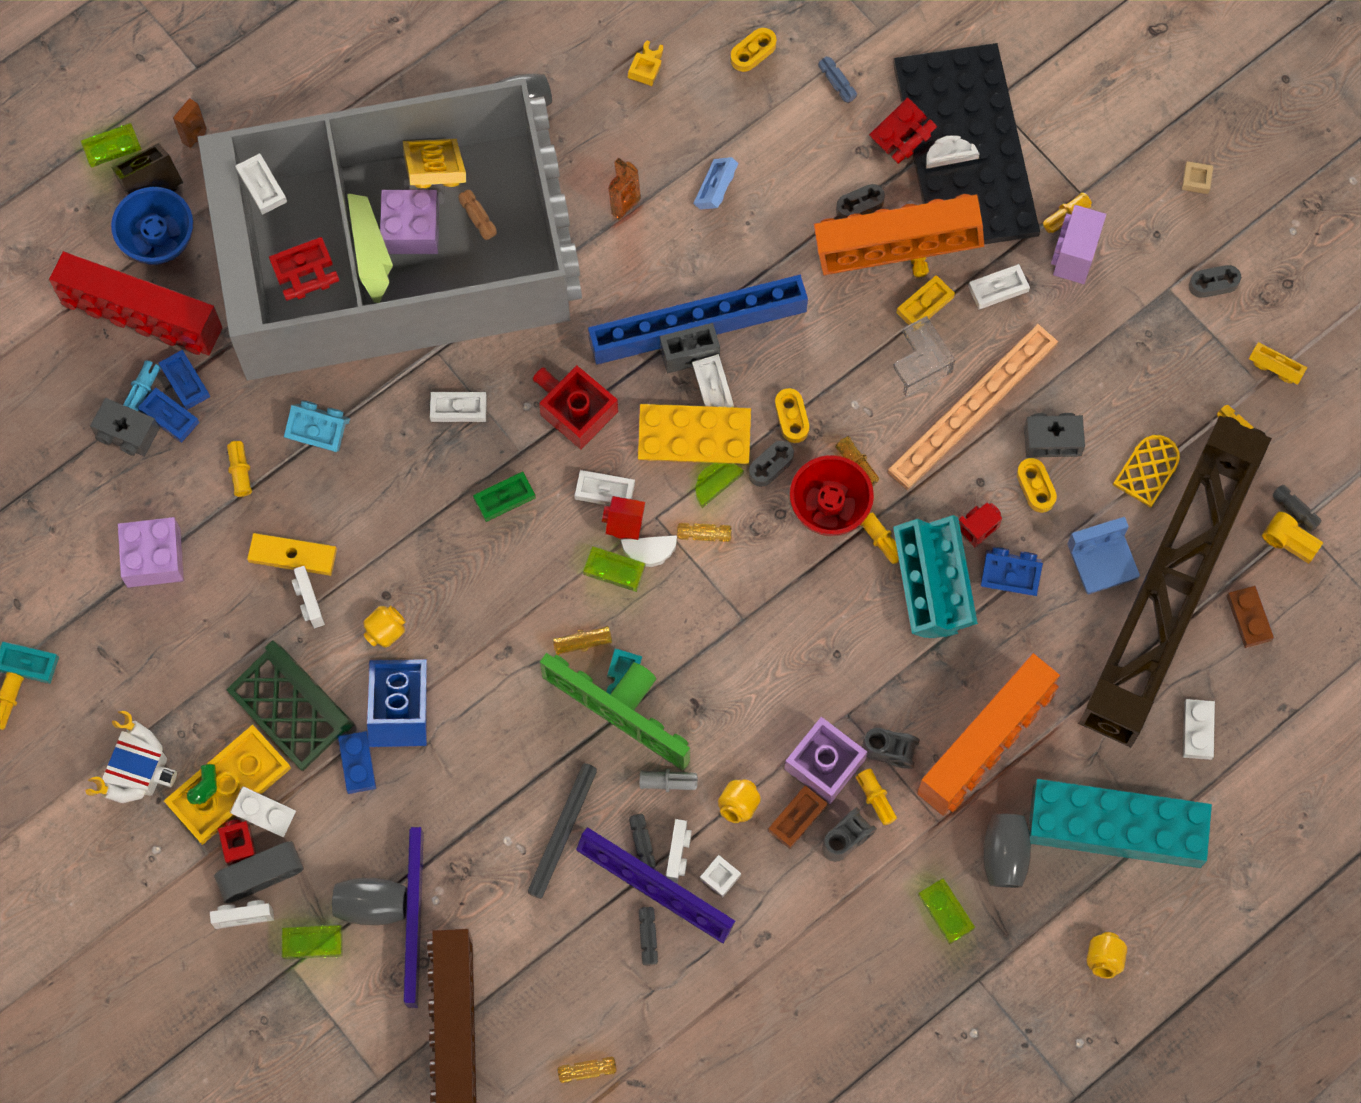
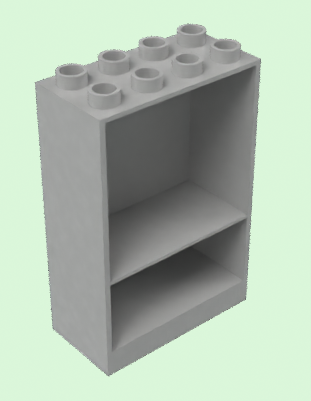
M523 78L198 136L229 336L246 380L570 321L568 301L582 299L579 281L580 269L575 244L571 243L568 228L570 226L564 193L561 194L558 180V177H560L554 144L551 145L548 131L550 126L544 96L530 99L526 79ZM457 139L466 171V183H459L455 187L445 186L444 204H439L438 254H389L393 264L387 276L389 284L380 303H374L358 273L347 194L368 197L380 229L382 190H405V178H408L402 141ZM259 153L287 200V203L263 215L235 167ZM466 190L473 192L476 201H479L488 215L489 221H492L496 227L497 234L489 240L483 239L479 232L480 230L476 228L466 209L459 202L458 196L460 193ZM322 237L333 263L332 266L324 268L323 271L325 274L336 271L340 281L329 285L330 288L322 291L320 288L307 293L305 298L299 300L294 298L286 301L282 291L293 286L291 281L279 285L269 256ZM315 272L300 277L299 280L301 283L317 277Z

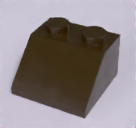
M159 143L111 167L127 196L136 190L147 187H161L175 192L178 190V186L183 184L170 155Z

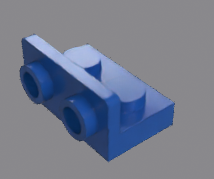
M993 547L992 551L986 550L981 587L1037 596L1043 562L1041 559H1037V554L1022 551L1019 556L1009 554V549Z

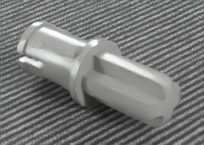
M666 769V772L644 770L640 772V789H666V792H669L670 789L695 790L698 786V776L696 773L670 772V769Z

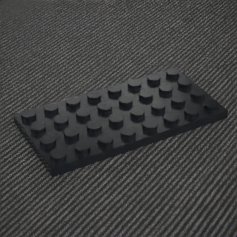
M998 43L894 58L893 65L901 103L908 97L927 117L921 125L923 126L931 119L937 126L930 134L931 137L926 142L922 141L913 150V159L923 204L934 199H954L962 194L977 195L983 224L984 244L1038 237L1040 235V228ZM914 131L909 135V139L915 134ZM945 136H960V139L974 144L980 154L979 159L926 169V156L929 149L935 144L937 139Z

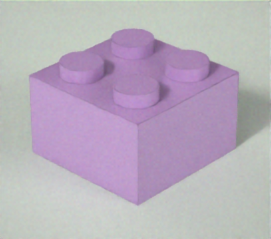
M382 190L380 232L388 254H438L439 200L437 190Z
M1077 205L1074 206L1072 215L1066 213L1051 264L1056 266L1054 276L1085 284L1105 221V213Z
M175 517L118 524L121 578L127 588L184 581L181 531Z
M820 717L786 759L784 770L827 803L831 804L864 763L867 751L824 718Z

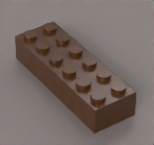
M469 929L432 930L433 939L427 940L428 957H430V962L433 963V969H428V986L431 987V992H434V999L428 1000L429 1017L434 1022V1029H429V1046L432 1048V1052H435V1059L430 1060L429 1068L430 1078L435 1082L436 1090H430V1103H477L473 939Z

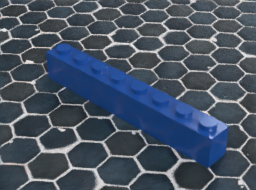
M800 274L588 327L589 343L595 364L598 365L660 349V336L710 323H713L718 335L807 312L808 297Z

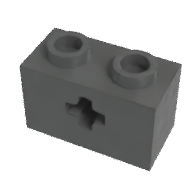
M713 323L660 336V351L667 374L693 367L692 362L718 354L720 357V344Z
M108 398L104 399L90 425L95 434V439L105 445L113 443L120 446V449L129 455L135 456L137 453L144 457L160 429L155 418Z
M1037 413L1027 417L1024 425L1026 458L1082 456L1085 449L1083 415L1062 413L1059 416H1047L1044 413Z

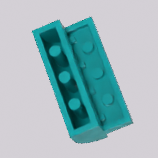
M951 515L930 523L915 519L894 526L912 634L923 638L947 637L958 634L957 630L978 624L958 517Z

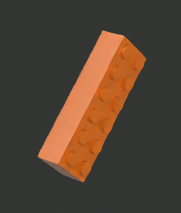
M962 194L954 199H934L926 204H906L899 209H879L871 214H851L847 218L837 220L828 218L814 224L823 275L984 247L983 224L977 195Z
M1033 653L923 777L917 795L942 816L948 810L954 812L964 801L963 798L967 793L966 790L969 789L972 792L981 782L982 776L985 773L984 769L988 768L991 770L1000 760V755L1004 751L1003 747L1005 746L1009 749L1019 738L1018 735L1023 729L1021 727L1024 726L1027 729L1032 724L1041 709L1040 705L1045 708L1056 695L1055 692L1059 688L1056 683L1060 674Z

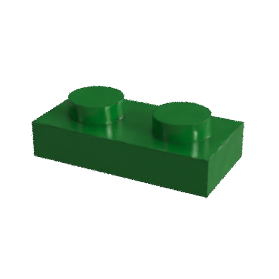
M522 471L474 494L473 499L485 522H488L536 499V495Z

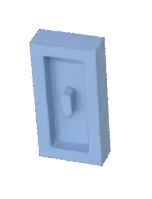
M732 157L714 159L693 204L700 210L718 208L724 199L726 189L732 181L739 163Z

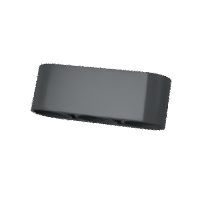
M290 841L230 865L215 873L214 878L224 903H232L289 879L302 872L304 868L294 843Z

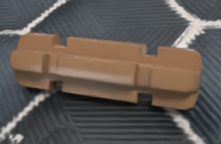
M466 190L460 193L458 196L459 202L466 209L476 228L480 230L479 232L483 239L489 240L497 234L496 227L492 221H489L488 215L479 201H476L473 192Z

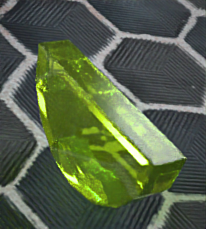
M713 463L704 468L697 478L695 487L696 498L702 508L705 507L744 474V470L735 464L730 465L726 463Z

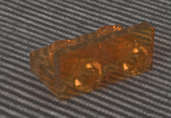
M617 158L614 161L616 177L609 184L608 191L611 213L620 220L641 199L637 168L628 161L625 163L620 158Z

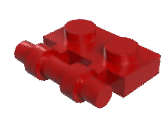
M907 97L869 136L888 155L897 148L898 150L891 158L899 164L903 159H908L914 154L913 150L922 141L926 142L937 126L931 119L922 126L921 124L927 119L926 115ZM914 131L915 134L904 143L903 141Z
M322 237L269 256L279 285L291 281L293 286L282 291L286 301L294 298L298 300L305 298L307 293L320 288L322 291L330 288L329 285L340 281L336 271L325 274L323 271L324 268L332 266L333 263ZM315 272L317 278L304 283L300 282V277Z

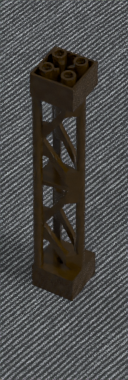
M1219 416L1078 724L1130 748L1136 741L1272 438L1266 436L1263 431L1245 427L1234 418ZM1219 474L1237 481L1230 500H1226L1224 497ZM1202 483L1205 487L1212 528L1178 549L1171 548L1196 492ZM1198 554L1204 556L1195 578L1173 569ZM1166 585L1186 595L1177 618L1172 616ZM1150 598L1153 601L1160 645L1126 666L1120 667L1118 664L1147 600ZM1145 671L1152 673L1142 696L1119 687Z

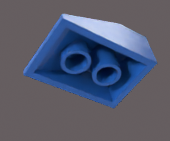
M427 659L369 661L367 712L369 747L427 746Z

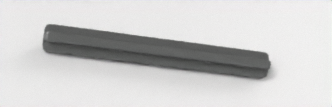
M584 763L528 888V894L535 898H543L595 778L597 768L590 764Z

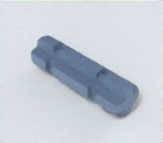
M827 56L818 63V67L823 73H826L825 76L834 89L840 92L839 95L843 101L850 103L857 97V92L853 87H850L849 81L841 70L836 68L833 59Z

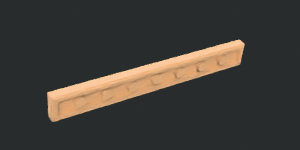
M1037 324L888 469L887 473L908 491L1057 345L1058 341Z

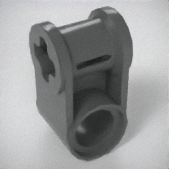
M873 728L867 732L862 742V748L867 751L866 757L889 763L899 768L912 769L914 768L912 759L915 746L919 745L920 739L906 733ZM872 738L879 739L883 744V748H872L869 740Z
M857 807L850 811L826 835L822 852L829 861L838 862L843 860L856 847L867 841L877 830L874 825L870 826L859 814L860 810ZM838 840L843 844L844 849L835 851L831 849L829 842Z

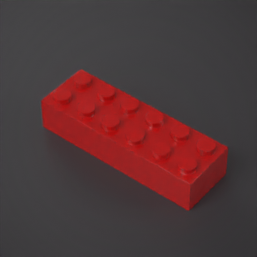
M64 251L49 278L60 303L71 310L79 308L93 318L100 319L103 317L109 319L111 323L118 327L125 328V326L134 328L137 333L146 337H150V335L156 336L170 346L178 344L195 355L203 353L210 356L223 329L214 305Z

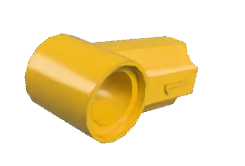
M1280 511L1275 514L1262 533V538L1269 545L1278 549L1285 548L1308 564H1310L1324 543L1298 527V522L1291 515Z

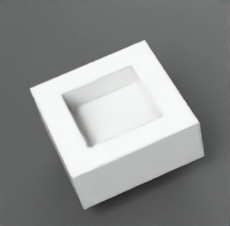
M718 855L700 876V880L723 898L739 879L741 873Z

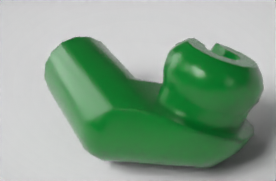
M214 764L201 766L202 781L187 793V800L191 804H203L216 793L217 780L216 766Z

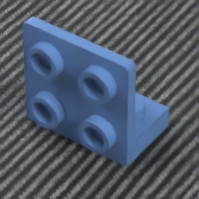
M1125 517L1071 533L1067 545L1087 594L1136 580L1140 576L1125 539V534L1129 527Z

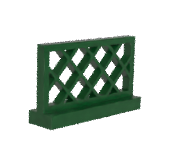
M272 640L265 647L266 651L226 690L297 767L304 771L344 731L348 732L355 723L280 644ZM269 660L275 666L274 678H260V668ZM280 672L285 676V678H280ZM279 682H290L294 686L293 698H279ZM244 683H254V698H242L237 690ZM260 683H274L273 698H259ZM300 692L304 698H298V693ZM273 702L272 718H261L258 715L259 703ZM278 702H293L292 718H278ZM298 702H309L312 705V718H297ZM317 712H318L323 718H317ZM312 722L311 738H296L297 723ZM317 722H328L333 727L334 731L327 738H316ZM266 723H272V729ZM277 723H292L291 738H280L277 735ZM285 743H291V749ZM296 743H311L310 754L301 761L296 756Z

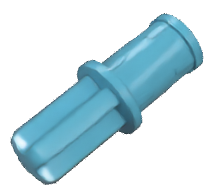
M144 361L138 377L131 382L132 388L123 404L124 406L139 411L138 407L145 400L147 394L152 392L151 386L161 370L160 366L155 364L149 373L148 371L153 362Z

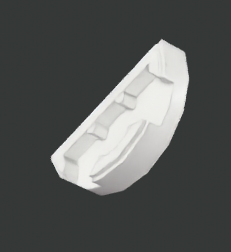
M945 136L937 139L935 144L929 149L926 156V169L979 159L980 154L974 144L960 139V136Z
M677 535L639 538V540L622 539L621 544L624 553L638 565L654 567L663 564L675 551Z

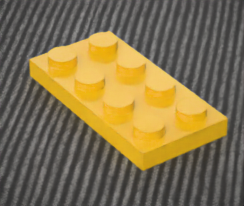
M457 139L402 141L410 185H415L417 188H429L432 184L455 187L459 183H466V171Z
M640 404L638 460L749 464L751 408Z
M251 725L207 763L216 766L217 790L212 797L203 804L195 805L187 800L188 791L202 781L200 769L168 796L164 803L203 845L218 832V828L224 827L225 823L236 817L230 811L242 786L262 794L286 774L291 767L255 726Z

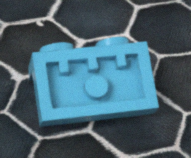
M301 400V404L291 405L284 438L334 452L339 451L345 424H349L350 421L349 417L343 416V411L334 408H327V411L317 409L318 404Z

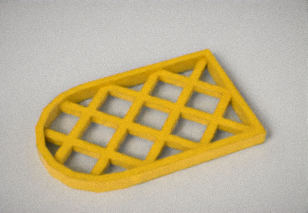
M1151 435L1144 438L1135 447L1134 452L1117 476L1113 486L1151 508L1178 466L1180 455L1176 444L1171 439L1162 435ZM1159 440L1160 446L1151 448L1149 441ZM1146 443L1147 449L1139 450ZM1173 448L1176 456L1168 458L1165 449ZM1162 450L1164 459L1154 460L1152 452ZM1149 453L1150 462L1141 463L1139 454ZM1135 456L1137 464L1129 465ZM1176 460L1175 465L1171 470L1169 462ZM1165 463L1167 472L1158 473L1156 464ZM1152 465L1154 474L1145 476L1142 467ZM1139 468L1141 477L1131 478L1129 469ZM1125 471L1127 479L1119 481ZM1167 476L1166 480L1161 486L1159 477ZM1155 478L1158 487L1148 488L1146 479ZM1142 480L1144 489L1135 491L1133 482ZM1129 483L1130 490L1121 484ZM1158 491L1153 500H1151L1149 492ZM1146 493L1147 500L1138 494Z

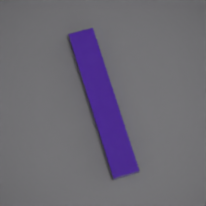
M411 827L409 829L404 1003L407 1008H418L424 841V833L421 827Z
M587 827L584 830L576 848L579 853L724 944L735 924V920Z

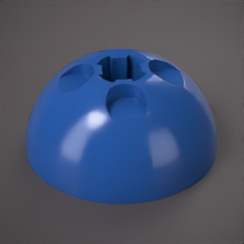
M161 187L142 188L126 196L115 209L111 223L112 235L120 250L132 260L147 265L164 264L177 258L188 246L193 233V217L188 204L177 193Z

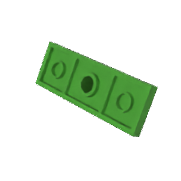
M548 653L544 655L540 661L543 679L684 772L690 763L689 743L678 734L672 736L664 731L665 727L659 721L653 718L647 720L634 711L657 679L652 672L634 662L613 692L608 694L593 684V679L583 671L579 670L576 673L568 667L569 663L558 655L552 657Z

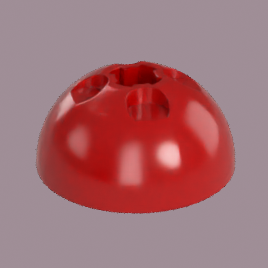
M836 455L817 457L804 464L795 474L790 487V502L797 519L810 531L823 536H840L858 528L868 517L874 500L873 486L864 469L854 461Z

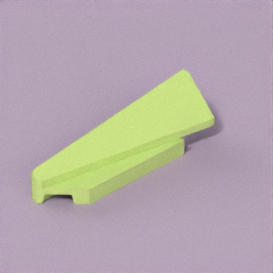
M347 194L359 277L374 303H380L389 284L387 276L393 264L368 197Z

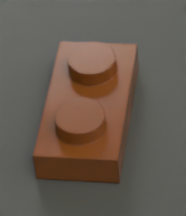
M189 98L175 114L173 120L182 143L191 148L198 142V136L205 135L207 128L198 103Z
M1256 586L1229 592L1227 599L1244 647L1247 648L1272 641L1274 636Z
M805 785L768 828V832L791 849L823 812L828 803Z

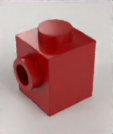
M612 496L610 507L604 506L602 522L607 523L605 534L616 538L639 540L645 502Z

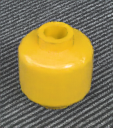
M379 606L363 621L366 630L363 635L374 647L377 644L384 648L389 647L405 633L403 624L406 623V620L393 606Z
M746 779L732 780L727 784L718 799L720 813L726 820L732 823L746 822L753 816L761 801L755 784Z
M1104 932L1102 935L1093 937L1088 948V967L1098 977L1114 978L1125 968L1127 945L1117 934L1112 932Z

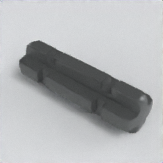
M1285 485L1279 486L1274 491L1273 498L1279 503L1283 502V507L1299 522L1302 520L1304 522L1302 525L1309 531L1315 530L1320 525L1321 518L1315 513L1311 514L1309 512L1311 509L1295 494L1292 496L1290 494L1291 490Z
M643 814L633 815L629 818L631 830H634L632 835L637 856L640 857V861L655 869L656 863L654 855H651L653 850L648 829H645L647 827L645 816Z
M653 907L639 909V922H642L640 924L641 949L644 950L642 952V963L647 966L658 963V953L655 951L657 939L656 926L653 923L655 921Z

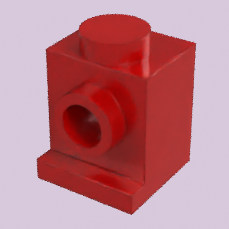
M985 503L981 508L975 506L968 512L966 517L962 516L959 518L961 534L974 548L1000 527L1002 521L1001 512L993 503Z
M232 820L225 823V827L218 828L225 862L228 866L256 855L251 829L247 821ZM239 839L244 840L242 846L234 847L235 841Z

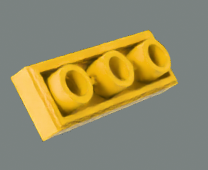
M253 533L247 560L249 563L292 570L305 566L307 572L331 576L337 548L336 546ZM292 553L297 554L294 558H288Z

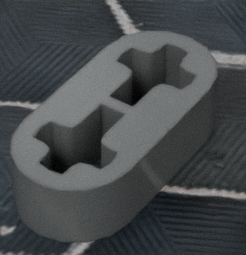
M870 184L841 196L837 201V216L843 219L851 214L865 215L881 209L884 205V190L879 185ZM868 194H872L873 197L877 196V201L874 202L872 199H868ZM844 204H847L849 207L853 206V212H849L848 209L843 210Z
M1232 265L1199 270L1192 275L1189 282V290L1191 294L1198 298L1231 293L1238 288L1242 279L1239 269ZM1224 275L1234 278L1231 284L1227 280H1223ZM1198 280H1202L1203 283H1207L1206 288H1202L1201 285H1196Z
M776 441L750 465V481L756 486L764 487L775 480L793 462L794 450L791 444L786 441ZM777 450L779 452L786 451V459L780 457L775 462L773 461L776 458ZM767 466H770L766 472L767 477L763 475L756 476L757 468L762 471Z

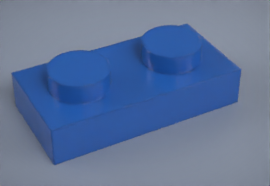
M183 350L158 363L186 410L210 398L209 392Z
M157 388L138 407L141 413L155 418L159 427L181 443L200 423L198 418Z
M367 731L338 736L347 793L352 794L377 789Z

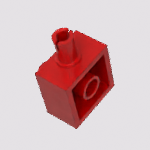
M578 365L561 381L549 373L545 367L539 369L533 377V381L548 393L539 402L540 415L580 450L619 412L618 399Z

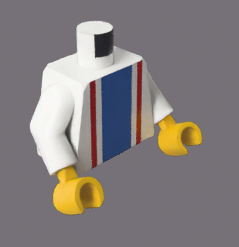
M118 711L119 714L125 717V722L120 725L117 721L112 720V724L116 728H126L127 732H121L103 778L95 776L88 779V781L94 782L97 785V790L86 789V794L94 796L101 793V796L119 803H127L142 799L144 795H153L158 783L172 787L177 777V771L164 767L167 757L162 752L163 747L149 729L137 721H132L130 713Z

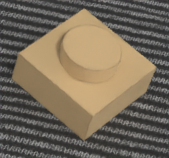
M1187 161L1181 190L1208 194L1211 186L1213 166Z

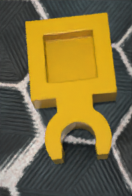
M647 40L643 45L642 54L636 53L627 78L653 86L661 67L662 60L660 59L663 53V45H659L658 50L652 51L649 49L650 41Z

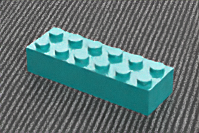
M1037 779L1032 790L1028 827L1031 844L1201 869L1207 862L1212 804Z

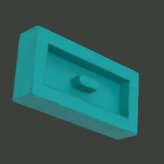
M2 642L0 647L1 673L11 672L23 678L51 684L59 660L57 654Z

